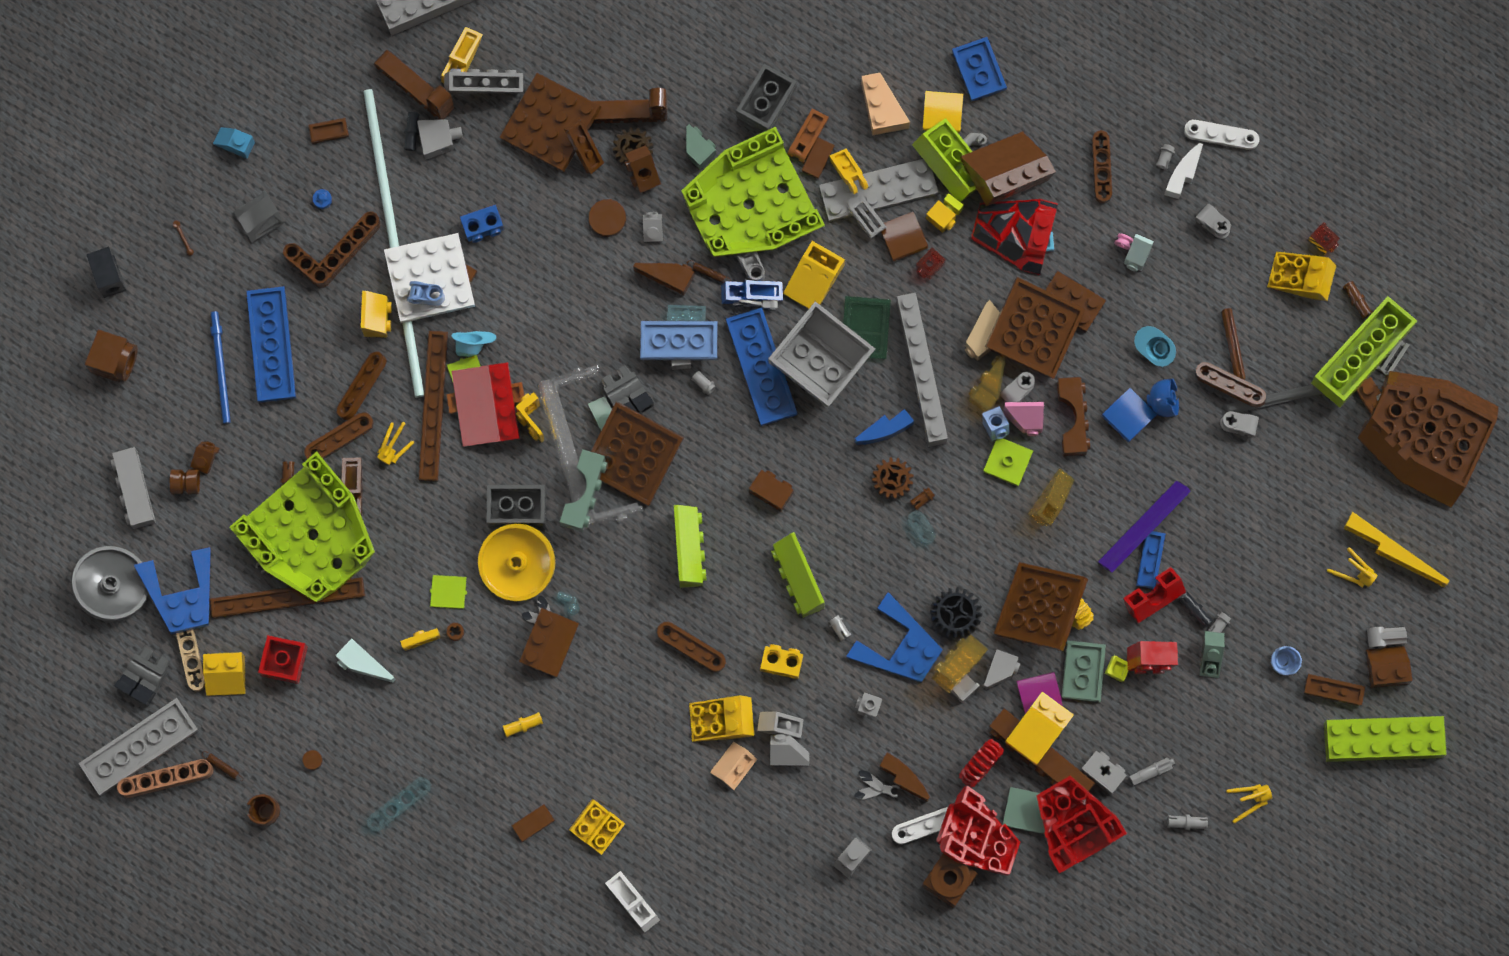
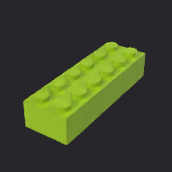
M1387 297L1314 376L1311 384L1341 408L1412 330L1417 320L1390 297Z
M1444 716L1326 720L1324 722L1326 762L1443 758L1447 755Z

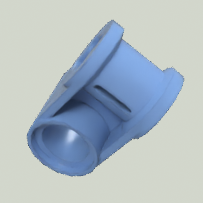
M410 281L411 289L407 302L439 306L444 302L445 295L439 285ZM439 292L440 296L438 298H431L432 293Z

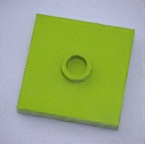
M1003 438L996 439L983 472L1019 487L1033 450Z

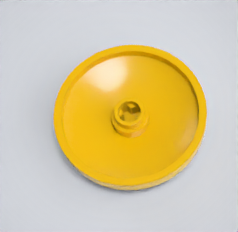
M508 524L493 531L483 542L478 556L479 573L484 584L495 595L510 601L527 600L541 593L550 583L555 570L554 551L548 539L539 530L525 524Z

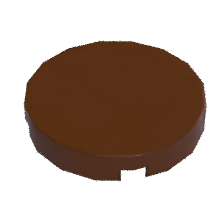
M603 199L591 207L589 224L597 234L604 237H612L619 234L624 228L626 212L617 201Z

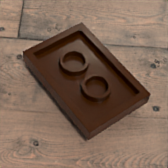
M1059 271L1056 272L1046 288V291L1085 309L1077 327L1084 332L1088 331L1106 302L1104 298Z

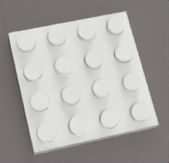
M458 233L384 250L400 323L475 307ZM410 281L439 285L445 295L444 302L439 306L407 302L411 289ZM434 292L431 294V298L436 299L440 296L439 292Z

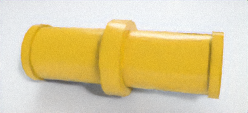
M537 712L526 718L520 717L518 721L503 725L502 727L506 737H509L521 731L523 733L527 732V729L543 724L540 713Z

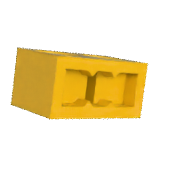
M770 644V647L765 646L760 671L798 679L803 654L797 649L789 648L787 651L782 650L781 646ZM774 654L778 657V661L770 663L767 660L768 656ZM795 659L797 665L789 667L786 664L787 660Z

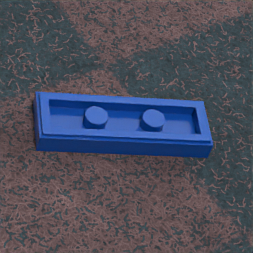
M1152 531L1145 538L1136 587L1151 590L1155 588L1157 583L1155 577L1158 576L1165 533Z

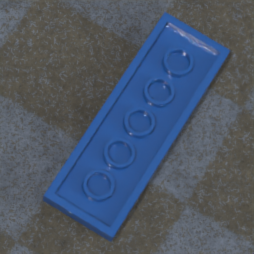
M285 287L247 291L257 401L261 403L296 398Z
M758 308L727 318V326L760 425L764 426L796 416L797 411L784 373L775 366L770 365L768 361L776 348L763 309Z

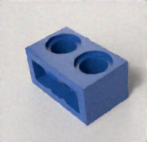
M496 205L460 216L468 242L476 243L483 240L485 236L490 235L494 237L501 234V231L504 230ZM495 219L497 222L495 225L490 226L487 224V221ZM472 225L479 227L475 232L469 231V228Z

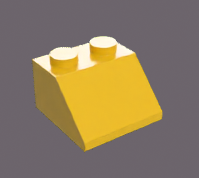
M362 291L361 330L364 337H387V332H391V320H388V313H392V302H389L388 297L385 295Z
M242 652L203 654L206 696L245 694V656Z

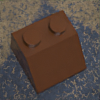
M1405 646L1366 650L1371 688L1408 685L1413 681L1410 660Z

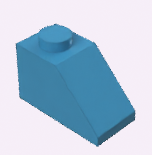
M223 127L220 128L213 142V145L246 159L255 144L253 136L237 129Z

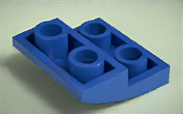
M1131 388L1102 414V417L1128 443L1157 416Z

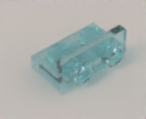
M668 305L667 321L706 320V306Z

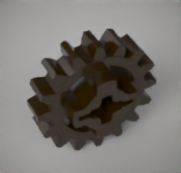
M630 127L629 132L623 129V135L617 134L618 141H613V144L616 146L613 148V153H617L615 159H620L621 165L627 161L625 153L633 151L632 148L630 149L631 145L636 147V149L646 145L651 155H653L651 149L654 148V145L649 143L652 141L651 136L646 137V131L640 133V128L633 131L632 127ZM624 140H625V143H626V144H625V146L622 147V149H621V145H622V143H623Z

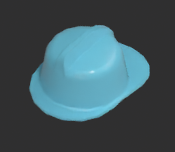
M1151 326L1142 327L1137 331L1134 343L1142 355L1156 366L1163 367L1173 362L1176 356V348L1171 339L1159 329Z
M479 331L453 333L451 335L456 340V354L467 357L477 355L484 344L491 343L497 338L491 332Z

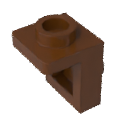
M208 441L201 442L196 446L190 467L208 474L215 455L219 452L220 448Z

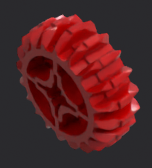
M993 739L988 740L962 769L959 778L970 788L975 787L998 761L1004 749Z

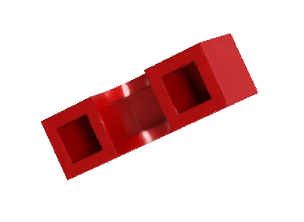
M1172 567L1155 577L1157 583L1151 592L1144 594L1138 588L1123 598L1128 612L1137 623H1140L1186 593L1182 579Z

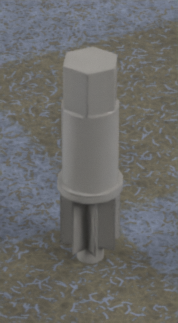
M1165 758L1129 776L1134 786L1172 769V765L1175 762L1173 759Z

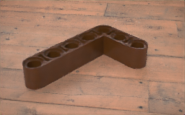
M385 50L374 62V66L378 70L381 69L382 73L391 81L397 82V86L406 93L409 92L411 94L410 97L420 105L423 104L428 112L434 117H438V120H444L454 109L452 97L446 89L440 85L434 89L390 51Z
M664 88L650 89L649 99L593 101L600 105L601 109L592 124H599L601 122L620 123V121H624V123L667 121L666 89Z
M366 212L320 263L315 261L295 243L287 244L283 249V254L287 262L315 286L324 288L329 285L379 230L381 226L380 219L375 212ZM368 220H376L374 225H367ZM357 233L364 234L361 239L354 238ZM346 246L351 248L348 253L341 252ZM292 250L297 251L296 256H294V257H289V256H288V254H289L290 251H292ZM333 260L338 261L337 266H335V267H330V266H329V263H330L331 261H333ZM306 262H310V263H311V267H310V268H308V269H303V268H302V266H303L304 263H306ZM320 274L326 275L323 281H317V276Z

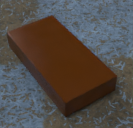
M346 118L309 124L312 144L349 137Z
M817 138L802 168V172L819 179L835 145Z
M543 804L511 826L520 840L524 842L555 820L545 804Z

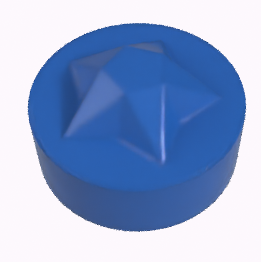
M325 189L317 190L313 195L314 205L319 209L328 208L332 203L331 194Z

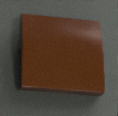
M914 212L884 222L886 229L880 233L893 262L928 248Z

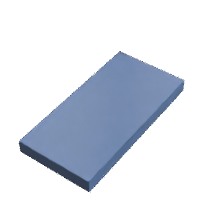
M641 321L640 359L717 360V321Z

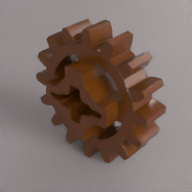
M892 457L889 458V462L883 459L882 466L876 465L878 471H873V475L876 478L872 479V483H877L874 489H880V496L885 493L886 499L893 495L894 500H896L898 494L904 497L903 491L907 493L910 491L907 486H913V482L910 479L914 478V474H909L912 468H906V461L902 464L899 463L900 458H897L896 462H893ZM884 470V473L886 475L884 478H882V480H880V475ZM890 475L893 477L897 476L896 483L893 480L889 481ZM906 477L905 484L901 486L900 480ZM886 487H891L894 490H888Z

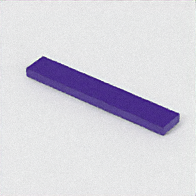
M1176 481L1098 563L1112 573L1191 492L1189 488Z

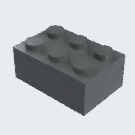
M764 64L738 106L736 118L762 132L772 129L796 91L797 81Z
M487 485L486 523L488 527H502L516 523L531 527H546L545 485Z

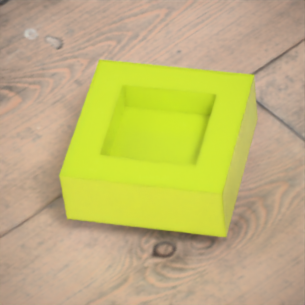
M950 194L944 198L943 204L959 215L963 210V204Z
M1114 655L1111 657L1105 674L1123 682L1128 673V662Z

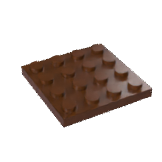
M536 73L500 138L564 172L575 154V150L564 128L576 118H580L588 131L601 106Z
M1016 277L985 347L1054 379L1085 309Z
M616 402L591 450L593 453L605 456V462H608L605 473H601L600 480L649 506L684 437Z
M1019 562L994 634L999 637L1063 652L1088 579L1084 576Z

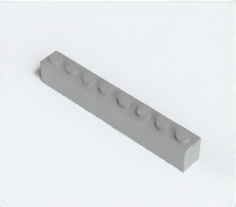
M916 293L897 296V307L928 447L945 444L948 437Z

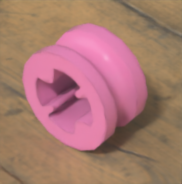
M1119 233L1117 235L1118 240L1114 242L1115 245L1129 250L1133 239Z

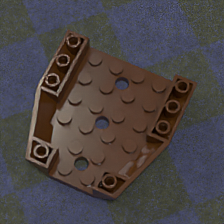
M1389 371L1381 387L1383 391L1370 419L1365 421L1358 439L1400 482L1452 508L1466 488L1495 426L1499 406L1449 380ZM1393 405L1400 409L1398 416L1393 415L1391 412ZM1426 423L1433 425L1434 431L1432 433H1428L1425 430ZM1460 441L1467 443L1468 448L1466 451L1459 448Z

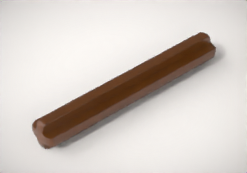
M1231 308L1223 309L1222 317L1233 373L1235 376L1245 380L1246 377L1233 312Z

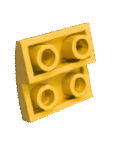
M926 91L923 130H929L946 118L957 133H960L963 94Z
M592 799L570 827L569 831L602 855L625 823Z

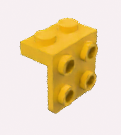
M533 392L531 395L526 394L520 399L521 403L516 406V415L522 426H528L529 434L535 441L539 439L542 443L544 441L543 433L528 416L540 406L539 398Z

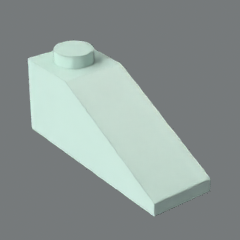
M352 638L336 655L339 659L337 663L344 670L349 668L353 672L389 682L396 680Z

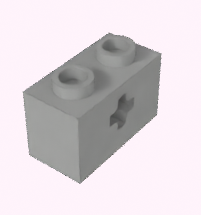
M1095 751L1082 767L1081 772L1109 795H1112L1127 775L1124 773V768L1118 764H1112L1109 761V756L1101 751L1099 753ZM1100 768H1108V774H1105L1103 776L1101 774L1102 770Z

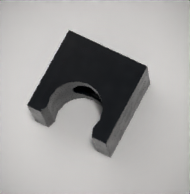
M109 246L86 254L97 288L104 298L126 291L115 255H112Z

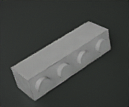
M133 447L112 453L114 458L111 460L112 468L114 471L117 470L118 477L115 478L116 484L123 493L120 496L122 506H126L127 509L125 514L127 525H131L133 529L156 523L138 451Z

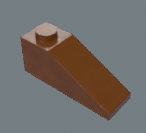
M635 263L633 265L635 272L683 296L695 277L693 269L686 264Z

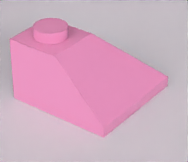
M1005 402L1004 416L1022 433H1027L1028 436H1037L1038 433H1042L1044 402Z

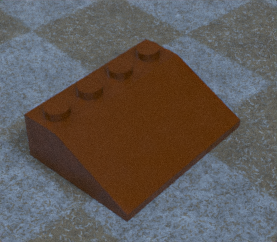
M1023 131L960 157L986 206L1045 183L1056 172L1048 156Z

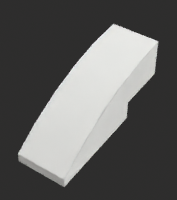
M1199 143L1181 160L1169 180L1164 195L1179 199L1184 182L1192 183L1203 144Z
M621 871L605 883L644 932L660 921Z

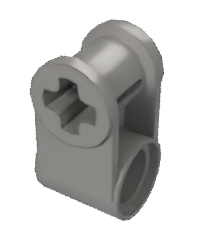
M1207 204L1195 217L1197 223L1203 224L1202 227L1211 232L1215 237L1224 239L1229 235L1231 227L1229 220L1222 216L1212 205ZM1225 226V230H1218L1219 227Z
M757 252L737 254L739 263L749 280H765V271ZM757 271L761 273V276L754 278L752 273Z
M1028 372L1020 374L1001 392L1000 396L1006 402H1022L1025 396L1034 388V376ZM1023 379L1025 381L1029 379V385H1022Z
M1229 411L1221 418L1220 426L1227 432L1255 437L1259 418L1254 415ZM1228 418H1231V422H1234L1232 425H1229Z

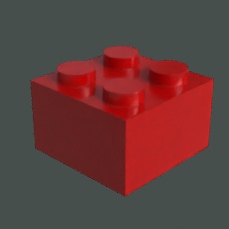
M267 635L258 673L262 677L299 684L307 653V645L302 642Z
M1140 641L1127 647L1128 671H1134L1135 674H1145L1146 671H1153V674H1164V671H1171V668L1178 665L1177 642Z

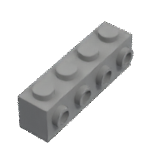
M450 69V72L444 74V89L449 93L519 94L523 92V73H516V70H505V73H498V70L494 69L487 70V72H480L479 69H468V72H461V69Z

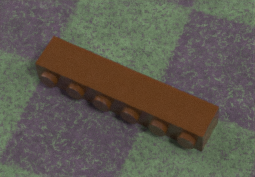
M1004 708L990 724L988 729L991 731L989 733L995 739L999 740L1001 738L1005 742L1020 721ZM1008 744L1004 745L1011 752L1014 753L1016 751ZM1052 747L1048 749L1037 765L1033 764L1023 755L1020 756V759L1025 764L1029 765L1031 763L1036 767L1035 772L1043 778L1044 776L1048 777L1051 780L1050 784L1052 786L1070 775L1088 791L1095 784Z

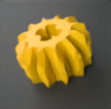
M1081 599L1072 627L1078 630L1091 624L1090 622L1093 621L1094 616L1091 608L1083 599Z

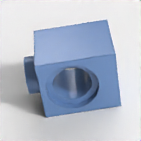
M1000 406L982 413V424L992 441L1002 439L1009 434V423Z

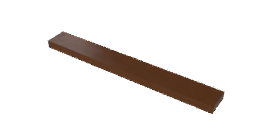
M429 331L419 481H438L448 342V332Z
M363 577L349 579L337 591L318 602L293 587L210 598L212 618L361 598L365 597Z

